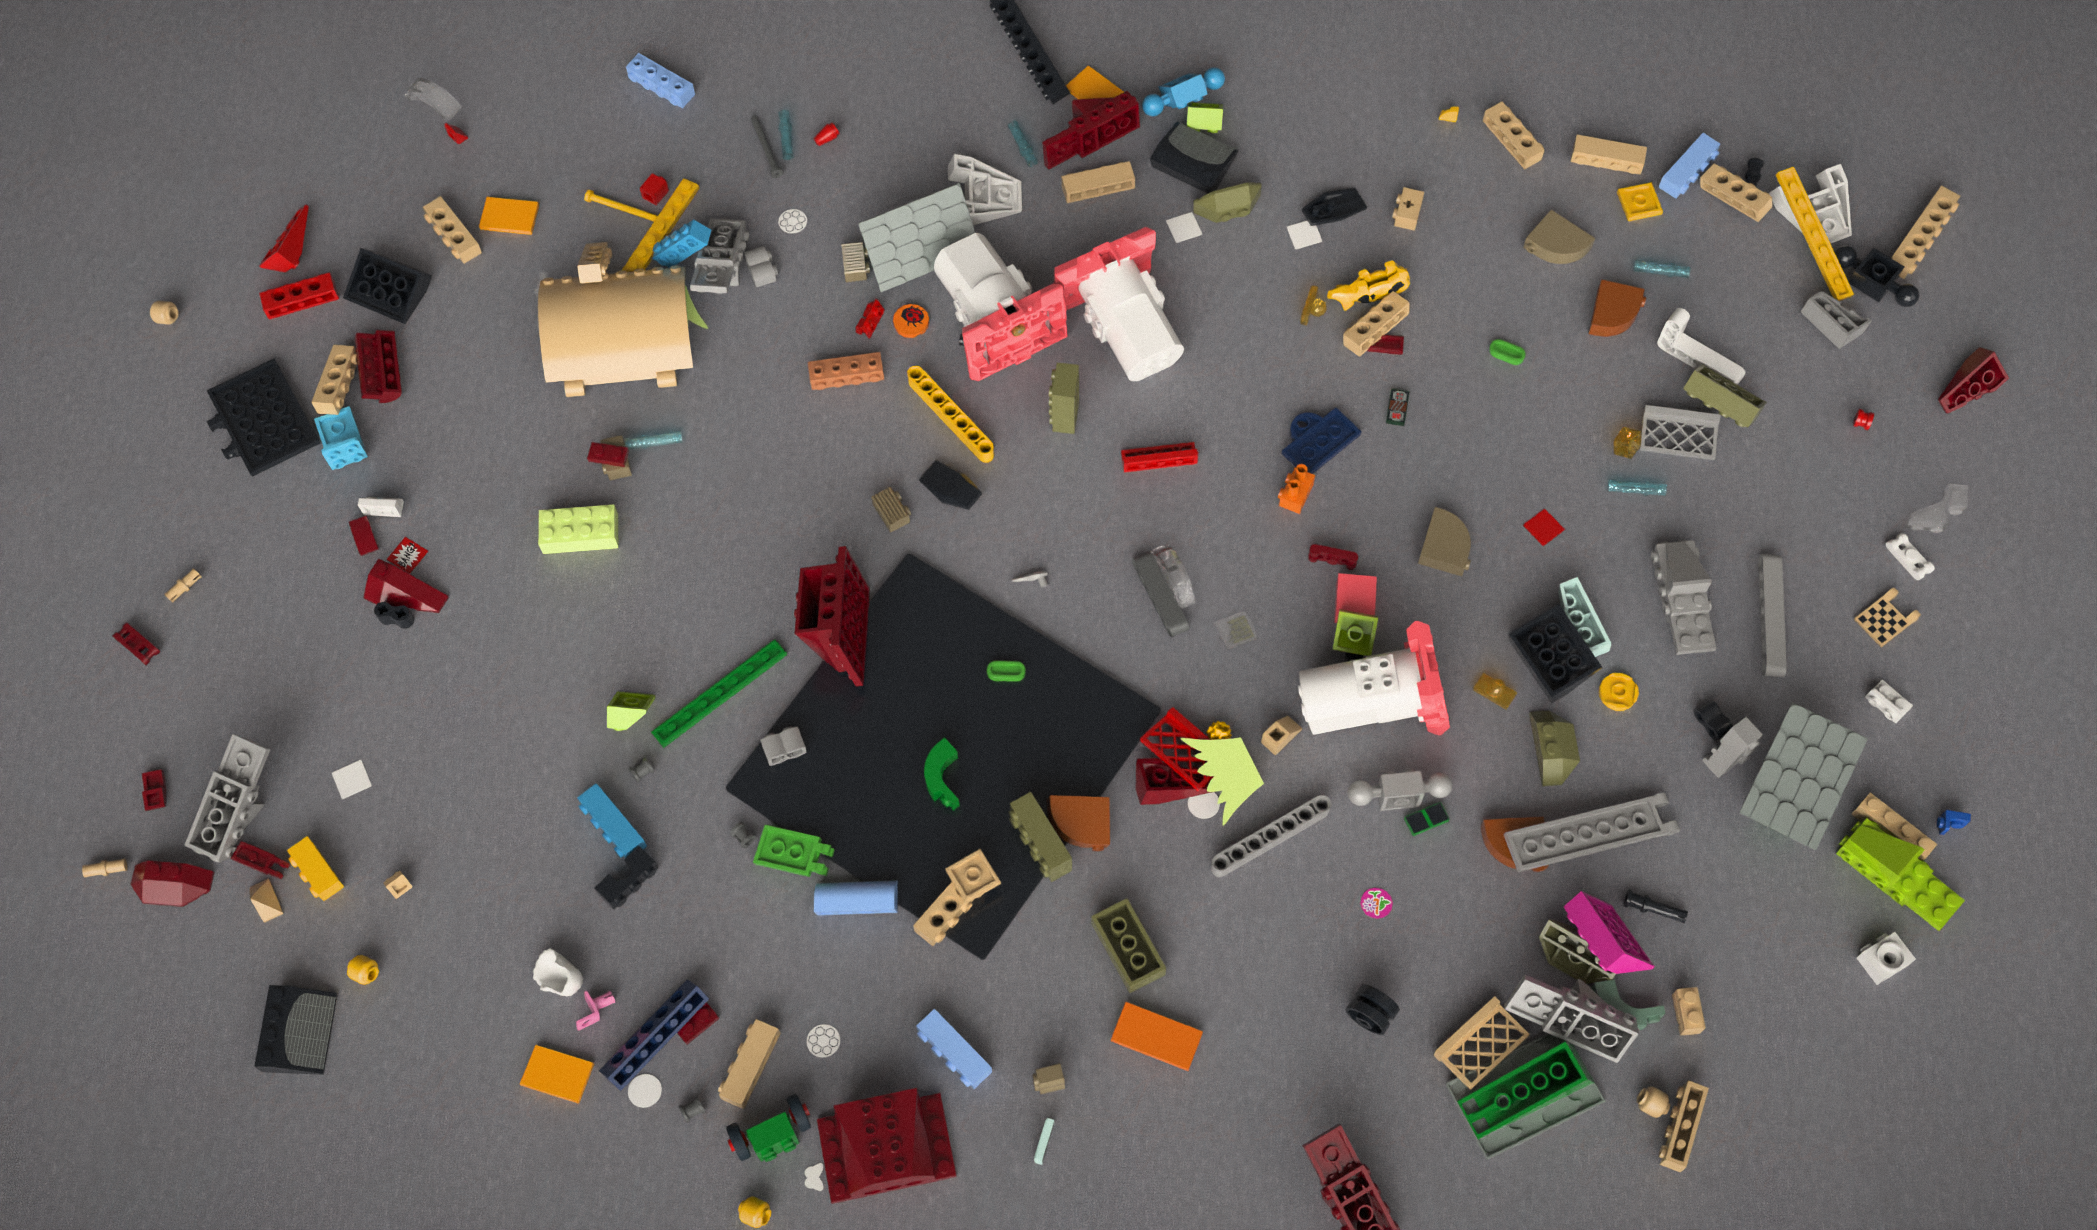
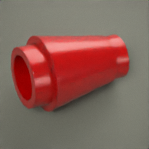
M831 122L826 124L813 139L820 147L836 139L840 133Z

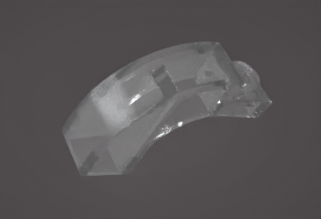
M417 78L408 87V92L405 94L409 101L421 100L427 103L443 119H452L462 108L461 104L445 89L425 78Z
M1165 544L1151 550L1150 552L1154 556L1180 608L1182 609L1196 603L1191 589L1193 586L1174 549Z

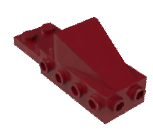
M1125 91L1116 97L1073 100V119L1068 122L1069 128L1042 142L1045 166L1049 170L1077 154L1084 158L1140 128L1139 103L1136 97Z
M1340 1124L1335 1125L1302 1145L1320 1179L1322 1198L1331 1208L1330 1210L1336 1220L1339 1219L1341 1222V1230H1400L1398 1224L1390 1216L1391 1211L1388 1205L1381 1199L1380 1189L1376 1183H1373L1370 1177V1170L1366 1164L1360 1162Z

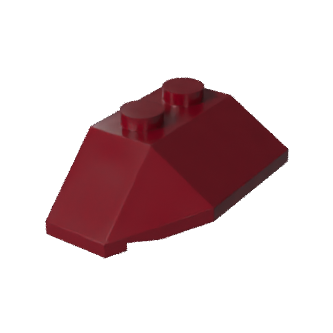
M147 860L135 865L130 885L143 904L184 907L203 894L210 892L215 872L187 863Z

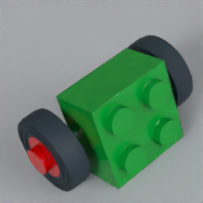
M797 1094L786 1098L789 1105V1113L787 1115L783 1112L747 1129L746 1136L736 1122L726 1127L730 1138L727 1140L732 1152L736 1151L741 1161L751 1157L748 1140L751 1141L754 1151L761 1162L764 1160L769 1162L775 1159L777 1154L783 1151L787 1153L796 1148L799 1141L790 1121L793 1120L801 1132L811 1128L807 1118L810 1113L806 1104H801Z

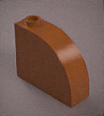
M1601 279L1588 334L1608 337L1621 334L1629 329L1635 322L1640 308L1645 305L1646 297L1643 296L1645 289Z
M1049 796L1047 799L1048 818L1056 833L1063 840L1074 846L1092 848V851H1104V848L1110 845L1109 797Z
M1544 816L1483 820L1481 832L1486 848L1500 863L1516 869L1504 834L1509 831L1545 823ZM1549 865L1534 868L1533 871H1544Z

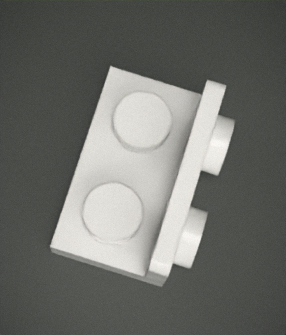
M367 497L366 499L359 498L358 506L362 513L371 516L401 517L404 504L403 499Z
M1881 680L1872 688L1865 697L1872 706L1877 707L1884 713L1887 719L1895 723L1913 707L1911 703L1884 680Z

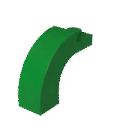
M944 737L928 754L924 775L927 790L934 802L940 798L945 807L950 806L954 811L960 806L959 799L945 785L942 777L946 768L958 759V753Z

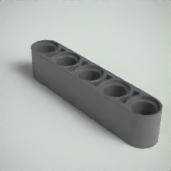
M1149 551L1132 558L1134 568L1169 636L1174 637L1188 631V622L1152 553Z

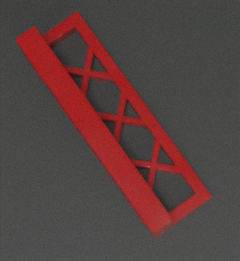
M1194 442L1121 450L1124 472L1198 463V451L1195 449Z

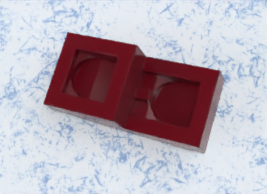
M367 515L349 521L360 556L379 550Z
M160 769L141 773L144 786L142 795L145 811L166 807L164 770Z

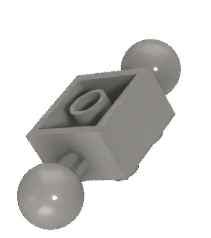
M1412 769L1405 770L1403 773L1390 771L1380 776L1379 783L1376 786H1371L1363 780L1353 782L1348 788V797L1353 804L1358 806H1364L1372 798L1378 797L1380 811L1420 807L1425 793L1429 792L1436 798H1444L1450 794L1453 785L1450 777L1444 773H1434L1427 781H1423L1421 771Z

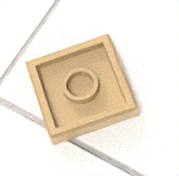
M981 849L945 868L965 904L1001 884Z

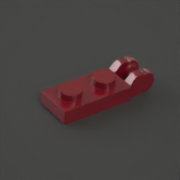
M240 841L231 857L237 863L263 874H269L282 880L283 875L281 872L271 869L273 864L275 863L287 869L290 866L289 863L277 858L274 854L243 841Z

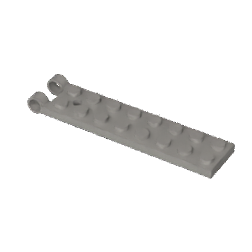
M1660 793L1509 831L1504 834L1517 871L1522 872L1664 835H1673L1679 832L1680 828L1676 820L1662 824L1656 808L1667 805L1669 801L1665 793ZM1639 818L1642 823H1636L1635 819Z

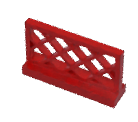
M1172 707L1168 710L1166 716L1140 738V741L1194 789L1199 791L1214 776L1206 777V775H1203V780L1198 784L1192 778V774L1200 773L1197 772L1198 769H1192L1191 762H1202L1203 766L1208 761L1191 757L1190 750L1197 749L1188 744H1176V737L1201 740L1211 739ZM1167 723L1172 728V732H1162L1161 726ZM1150 736H1159V743H1151L1148 738ZM1162 736L1173 737V744H1163ZM1163 749H1173L1174 756H1166L1163 753ZM1177 749H1187L1188 757L1177 756ZM1178 761L1188 762V769H1181L1178 766Z

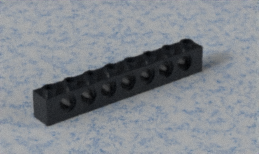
M990 0L991 4L989 6L994 14L998 13L999 16L996 18L1001 26H1006L1004 31L1009 38H1013L1011 43L1016 51L1018 49L1021 51L1019 54L1020 58L1024 63H1028L1026 68L1031 76L1035 74V83L1039 88L1042 87L1044 89L1041 93L1046 101L1050 99L1052 104H1055L1069 95L1070 91L1014 0Z

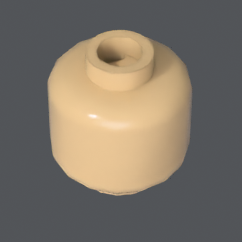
M156 301L150 308V316L157 324L170 325L176 321L179 315L176 305L170 301Z
M1653 1086L1643 1088L1637 1096L1639 1109L1654 1118L1667 1114L1670 1109L1668 1095Z

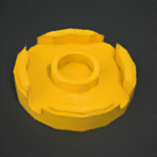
M1623 673L1610 674L1602 680L1599 686V697L1602 703L1615 711H1624L1631 708L1639 695L1637 684L1629 675Z

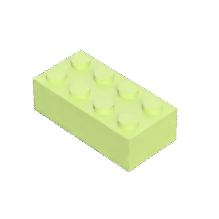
M615 505L539 510L538 544L543 554L618 548V513Z

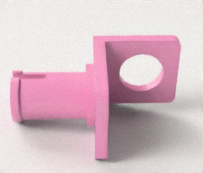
M588 991L584 992L585 1000L592 1014L576 1021L578 1031L600 1021L599 1010L615 1003L611 991L594 999L590 997Z

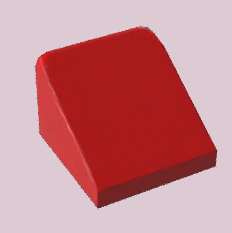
M448 123L444 124L448 136L460 145L468 139V136L460 128Z

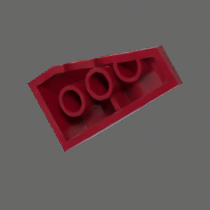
M1979 347L1964 361L1938 398L1945 413H1951L1965 406L1967 402L1973 399L1978 400L1982 398V395L1996 391L2009 379L1996 353Z
M378 559L368 574L363 598L376 605L380 602H387L391 606L404 605L417 611L439 613L449 597L398 567Z
M1138 758L1136 761V792L1140 805L1162 804L1212 793L1207 792L1210 781L1197 791L1166 763L1162 762L1161 759ZM1192 774V778L1199 784L1203 780V774Z

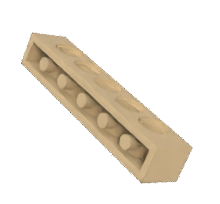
M1941 185L1891 257V259L1905 267L1899 277L1905 279L1908 273L1913 274L1918 266L1915 263L1917 261L1921 262L1926 254L1924 252L1925 248L1927 250L1930 249L1935 241L1932 238L1939 236L1943 229L1941 225L1948 223L1951 218L1950 212L1954 213L1960 205L1957 203L1960 195Z

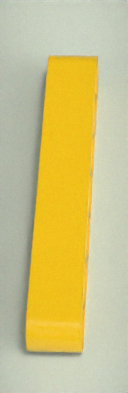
M920 366L910 367L907 371L910 387L981 462L988 463L994 458V446L991 440Z

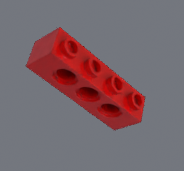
M330 272L259 293L263 311L269 320L339 299L336 284Z

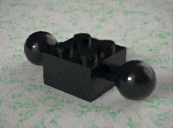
M1842 245L1835 249L1834 253L1841 268L1852 267L1855 269L1849 280V284L1877 302H1880L1885 294L1890 291L1895 294L1896 302L1902 307H1911L1917 303L1919 291L1914 285H1900L1896 283L1905 268L1900 263L1875 248L1870 251L1863 261L1857 258L1855 249L1849 245Z

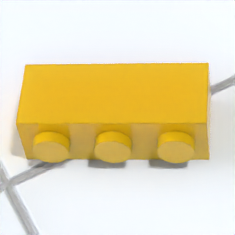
M308 836L287 850L291 856L288 860L294 868L299 867L301 870L298 873L305 883L309 882L311 884L309 890L315 898L319 896L325 901L344 888L342 882Z

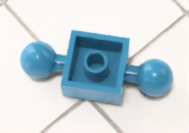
M1216 67L1206 70L1203 78L1201 74L1188 73L1158 86L1162 96L1157 94L1147 95L1143 99L1142 109L1145 114L1154 117L1162 113L1164 106L1178 107V109L1184 108L1191 101L1198 102L1202 100V96L1208 94L1206 88L1211 90L1221 88L1225 82V75L1221 69Z

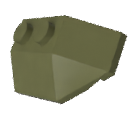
M1247 182L1213 191L1202 196L1200 199L1193 200V212L1215 223L1244 217L1251 213L1261 196L1262 185L1261 183Z
M1549 710L1529 712L1542 787L1562 785L1580 762L1574 725Z
M1551 919L1548 920L1539 939L1549 964L1576 980H1582L1585 984L1613 980L1616 973L1602 969L1598 963L1599 958L1588 949V942L1577 933V929L1568 924Z

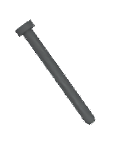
M753 115L751 121L770 164L771 176L779 178L783 175V170L776 163L758 117Z

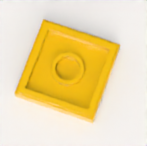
M1652 182L1617 190V195L1628 221L1662 215L1663 209Z

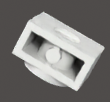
M1896 932L1889 936L1887 933L1876 939L1878 943L1873 946L1870 943L1860 949L1862 953L1857 957V960L1876 985L1916 960ZM1884 957L1889 958L1890 961H1891V964L1887 963V962L1884 960Z

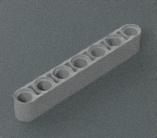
M1760 554L1758 570L1763 676L1785 677L1787 665L1782 556Z
M1319 795L1216 854L1211 862V872L1214 876L1223 877L1328 816L1331 808L1330 799L1325 795ZM1323 804L1326 809L1320 810L1316 805ZM1300 814H1307L1309 819H1302ZM1289 823L1293 828L1286 829L1283 827V824ZM1273 833L1276 838L1269 839L1266 834ZM1256 843L1259 845V848L1253 849L1249 844ZM1240 853L1242 857L1236 859L1232 856V854ZM1221 862L1225 865V867L1219 869L1215 866V864Z

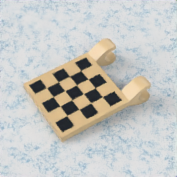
M1896 588L1890 589L1884 596L1854 619L1881 648L1921 616L1917 610H1914L1905 618L1890 603L1899 593Z

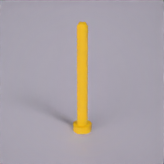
M589 189L585 193L584 200L589 203L595 201L653 222L658 217L655 214L596 195L594 191Z

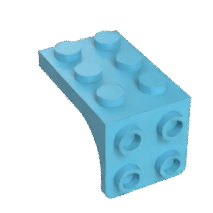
M350 406L340 409L339 415L326 414L314 419L324 447L321 452L332 470L343 468L345 465L359 462L368 457Z

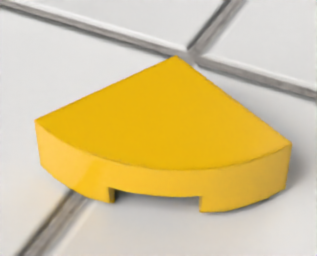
M1452 106L1448 110H1442L1439 120L1456 122L1459 107Z

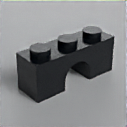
M640 846L624 859L627 866L631 869L626 879L616 880L608 874L594 887L597 894L613 909L622 906L626 902L627 897L632 892H637L641 888L642 883L647 878L653 877L658 869L656 862Z

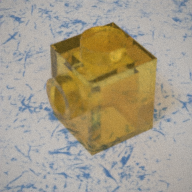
M1623 427L1614 439L1615 455L1632 459L1641 447V431Z

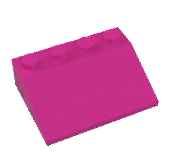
M1581 891L1564 906L1568 913L1566 915L1567 918L1577 926V933L1588 942V949L1599 958L1598 963L1602 969L1619 974L1651 970L1655 967L1612 905Z

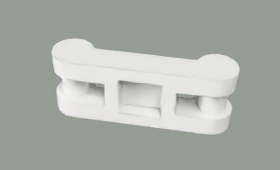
M1900 533L1896 536V539L1886 542L1887 549L1914 579L1920 580L1924 577V574L1934 571L1933 564L1926 561L1909 542L1906 534Z

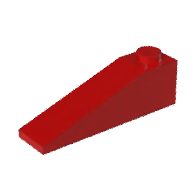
M305 204L294 214L285 227L286 230L276 239L278 243L272 249H269L259 265L261 268L286 273L291 268L294 270L299 265L300 261L298 259L303 249L308 205Z

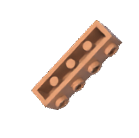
M880 352L808 362L812 390H823L829 387L838 388L844 385H859L865 382L884 380Z

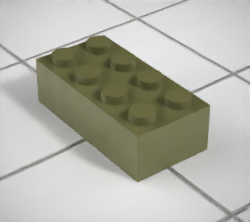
M1057 362L1056 369H1052V386L1050 385L1049 424H1052L1053 432L1075 434L1079 407V365Z
M1703 364L1694 370L1683 388L1687 391V395L1692 398H1699L1705 406L1709 408L1714 407L1719 410L1720 415L1726 418L1731 417L1741 427L1746 426L1748 428L1753 424L1767 403Z
M1029 792L1011 802L1009 811L1011 818L1009 820L1014 829H1019L1021 833L1019 836L1023 844L1029 845L1031 849L1029 852L1033 860L1040 863V871L1044 878L1048 877L1053 882L1071 872L1072 857L1033 794Z
M1127 898L1091 916V924L1129 994L1166 975V967Z

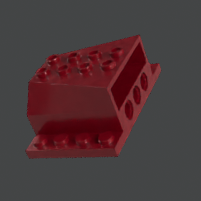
M841 546L838 547V555L835 557L836 563L800 568L798 592H796L797 609L794 610L796 619L794 634L838 672L847 671L849 679H852L855 686H863L870 588L847 547Z
M917 1088L833 1105L834 1116L817 1119L831 1204L957 1177L940 1093L920 1097Z

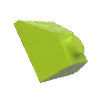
M617 691L607 706V728H613L616 731L627 730L646 714L655 700V695Z

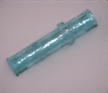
M781 110V112H778V129L781 133L782 157L785 160H791V158H794L791 137L792 124H790L789 111Z
M1012 121L1014 127L1010 122L1008 129L1013 135L1020 149L1019 152L1025 158L1028 167H1033L1031 160L1034 165L1038 163L1033 153V148L1028 144L1018 122Z
M1635 260L1634 264L1635 272L1667 275L1670 278L1675 276L1688 279L1691 267L1677 266L1674 263L1669 265Z
M681 431L651 436L644 434L641 437L625 438V445L629 450L682 443Z
M1609 480L1608 492L1638 493L1644 496L1649 494L1666 496L1667 484H1654L1649 481L1641 483Z

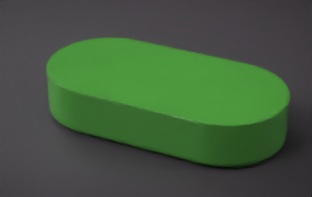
M1501 339L1492 341L1489 352L1493 357L1512 365L1521 364L1526 355L1521 347Z
M992 661L987 666V675L993 681L1017 682L1022 680L1026 674L1024 664L1019 661Z

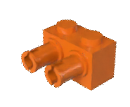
M1299 464L1292 473H1288L1285 480L1287 485L1285 489L1281 488L1278 494L1280 499L1279 506L1298 514L1302 511L1316 476L1307 472L1306 465Z

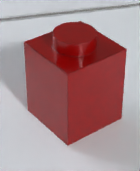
M653 173L640 187L642 198L656 206L669 192L665 178Z

